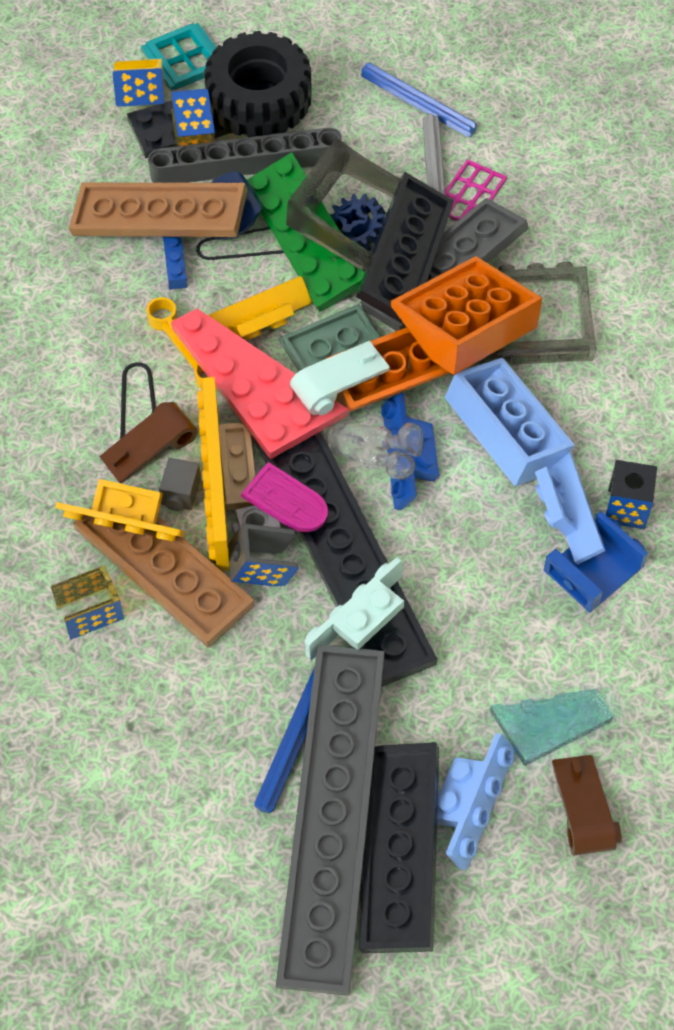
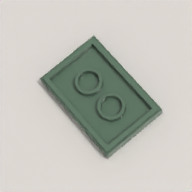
M357 304L281 336L280 343L299 372L308 366L325 360L329 356L380 338L381 336L360 304Z

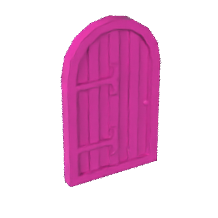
M269 462L253 478L240 496L284 525L300 532H311L323 526L328 515L327 505L318 493Z

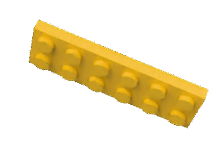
M215 377L202 378L203 390L197 391L201 436V458L203 462L202 475L205 490L204 504L207 519V544L210 561H216V566L222 572L230 571L218 405Z

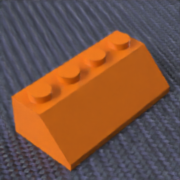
M406 327L370 341L389 365V371L337 393L336 401L351 412L450 374V372L430 359Z

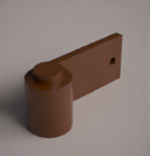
M163 402L155 408L151 415L99 457L117 481L122 483L169 445L173 449L178 450L193 442L198 434V430L177 403Z
M585 755L552 760L554 775L567 816V837L571 854L576 856L616 850V843L622 841L619 822H613L593 756Z

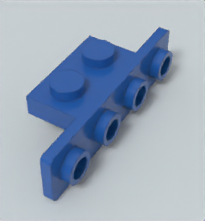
M403 392L391 396L384 402L381 409L385 429L384 440L388 454V469L390 470L391 495L395 510L404 509L416 498L415 478L435 481L440 476L433 425L406 416Z

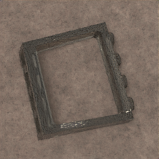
M336 138L288 200L286 225L365 272L372 253L317 216L314 211L343 174L349 175L391 197L394 195L400 178L371 162Z
M571 262L558 263L556 268H544V265L541 263L530 264L527 266V269H515V266L510 264L499 266L497 270L518 283L575 282L577 285L581 339L511 342L474 363L473 367L502 357L508 365L593 361L597 347L591 311L587 266L573 267Z

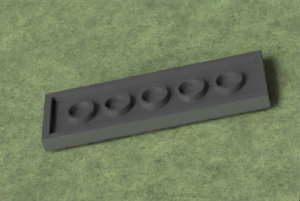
M485 198L443 233L427 282L475 256L489 263L529 229L527 220ZM361 301L364 311L395 331L406 328L404 324Z

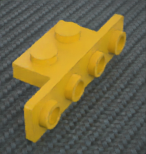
M299 276L208 314V316L238 336L243 337L244 340H249L261 334L260 329L270 325V328L274 329L288 323L286 318L295 315V310L311 304L312 301L303 278Z
M103 479L98 480L92 509L56 502L55 505L56 509L64 510L63 517L82 521L83 515L95 517L93 524L113 528L114 522L126 525L124 531L144 535L145 529L157 532L155 538L175 542L176 536L185 538L186 531L156 524L163 493Z

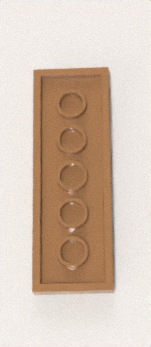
M81 182L69 230L72 236L237 237L248 189L245 183Z
M83 515L82 521L75 520L73 522L76 531L207 648L255 606V600L235 582H231V579L182 537L176 536L175 542L155 538L156 531L145 529L144 535L124 531L126 525L114 522L113 528L93 524L95 517ZM159 516L157 517V525L170 527Z

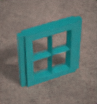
M191 23L149 40L145 45L141 46V50L148 59H162L164 82L171 91L204 79L206 65L197 69L189 58L203 53L206 59H208L216 48L199 23ZM191 37L198 47L184 52L178 42ZM173 44L180 55L167 60L159 49ZM185 60L192 71L178 76L172 65Z

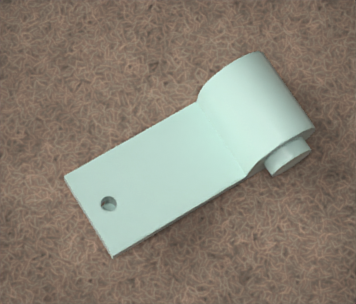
M368 341L300 370L291 379L290 386L310 414L325 415L333 409L337 393L388 372L390 367L373 344Z

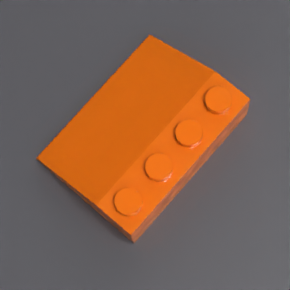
M475 256L391 301V307L430 359L455 375L537 328L542 297Z

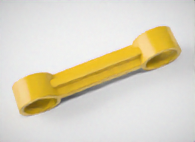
M165 297L151 300L146 308L149 325L156 330L166 333L194 369L196 385L203 390L202 378L200 377L203 369L172 330L171 322L177 319L175 303ZM159 309H166L172 313L163 319L152 316Z

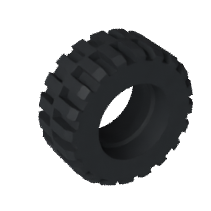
M253 31V34L247 35L246 32L237 35V38L233 39L230 37L223 42V46L219 44L207 59L204 78L205 89L209 93L212 117L217 122L219 121V125L226 130L231 129L233 134L238 136L245 134L247 137L286 133L287 128L293 129L300 123V119L305 118L312 100L310 61L296 43L292 45V41L285 36L280 38L273 32L262 34L261 31ZM259 79L272 81L277 84L265 90H249L240 86L247 81Z

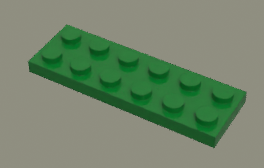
M289 153L247 179L261 201L263 217L298 277L301 276L303 278L309 296L318 311L329 308L357 291L365 272L293 153Z

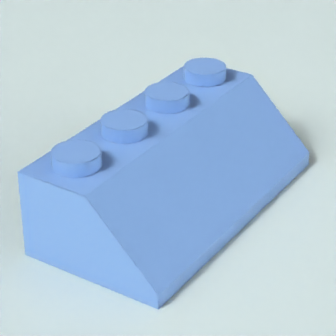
M503 357L463 370L454 375L444 398L515 487L537 479L536 471L545 466L550 469L575 446Z

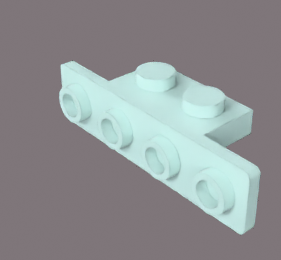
M398 557L389 564H383L370 582L361 584L346 604L337 606L323 625L314 627L305 638V653L310 660L316 657L317 645L328 646L338 635L355 649L359 650L404 608V600L389 589L402 577V561Z

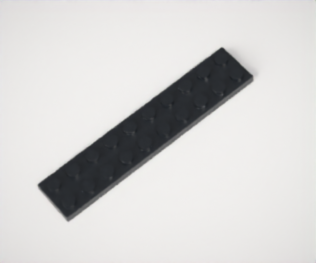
M321 431L272 459L267 456L254 439L266 464L269 462L314 490L324 499L328 508V515L323 526L315 531H299L335 606H343L352 598L354 591L361 584L370 582L375 577L377 570L388 562ZM398 581L389 589L404 600V608L360 648L385 651L381 687L437 665V657Z

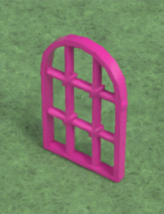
M467 159L445 189V195L454 199L451 211L460 202L468 206L460 217L453 215L451 212L449 217L459 221L471 209L477 206L475 203L482 193L491 194L489 199L493 200L506 181L507 176ZM468 165L475 167L476 169L470 178L465 179L460 176ZM480 170L490 174L481 185L472 182ZM496 176L502 179L496 189L493 191L486 188L492 178ZM457 180L465 183L458 194L454 195L449 192ZM472 186L479 189L472 200L468 201L461 198L468 187Z

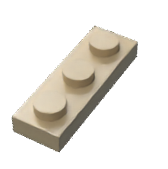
M242 422L219 424L227 510L253 506V504L240 497L241 493L255 477L251 433Z

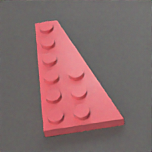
M198 308L171 322L172 330L208 377H215V386L270 459L348 416L349 409L336 400L333 409L327 414H310L290 386V381L295 375L294 372Z

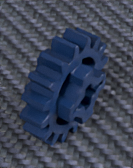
M352 194L351 200L348 202L343 197L340 207L337 205L332 206L335 212L330 214L339 231L341 229L343 232V237L350 249H354L356 254L360 255L361 248L365 247L370 251V244L372 242L376 243L386 212L382 205H379L375 197L369 199L367 194H363L360 199L357 198L356 194ZM369 212L373 214V219L368 215Z

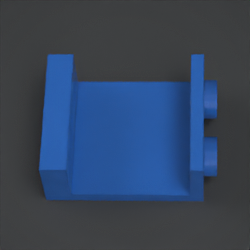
M602 511L596 514L595 522L606 551L577 565L574 562L570 547L562 554L557 549H554L546 556L543 570L589 613L644 567L648 555L640 541L632 539L622 530L615 519L608 518Z

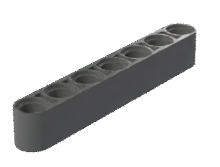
M327 127L156 149L148 156L150 178L153 183H189L216 179L223 174L233 171L239 172L243 176L257 174L291 152L301 168L334 164L342 157V135L337 129Z

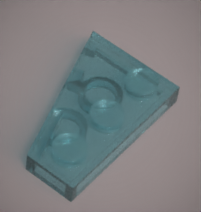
M596 689L559 694L551 699L538 701L527 699L521 700L519 704L506 706L496 704L490 706L492 716L509 743L513 746L514 751L524 766L612 722L613 719L612 713Z

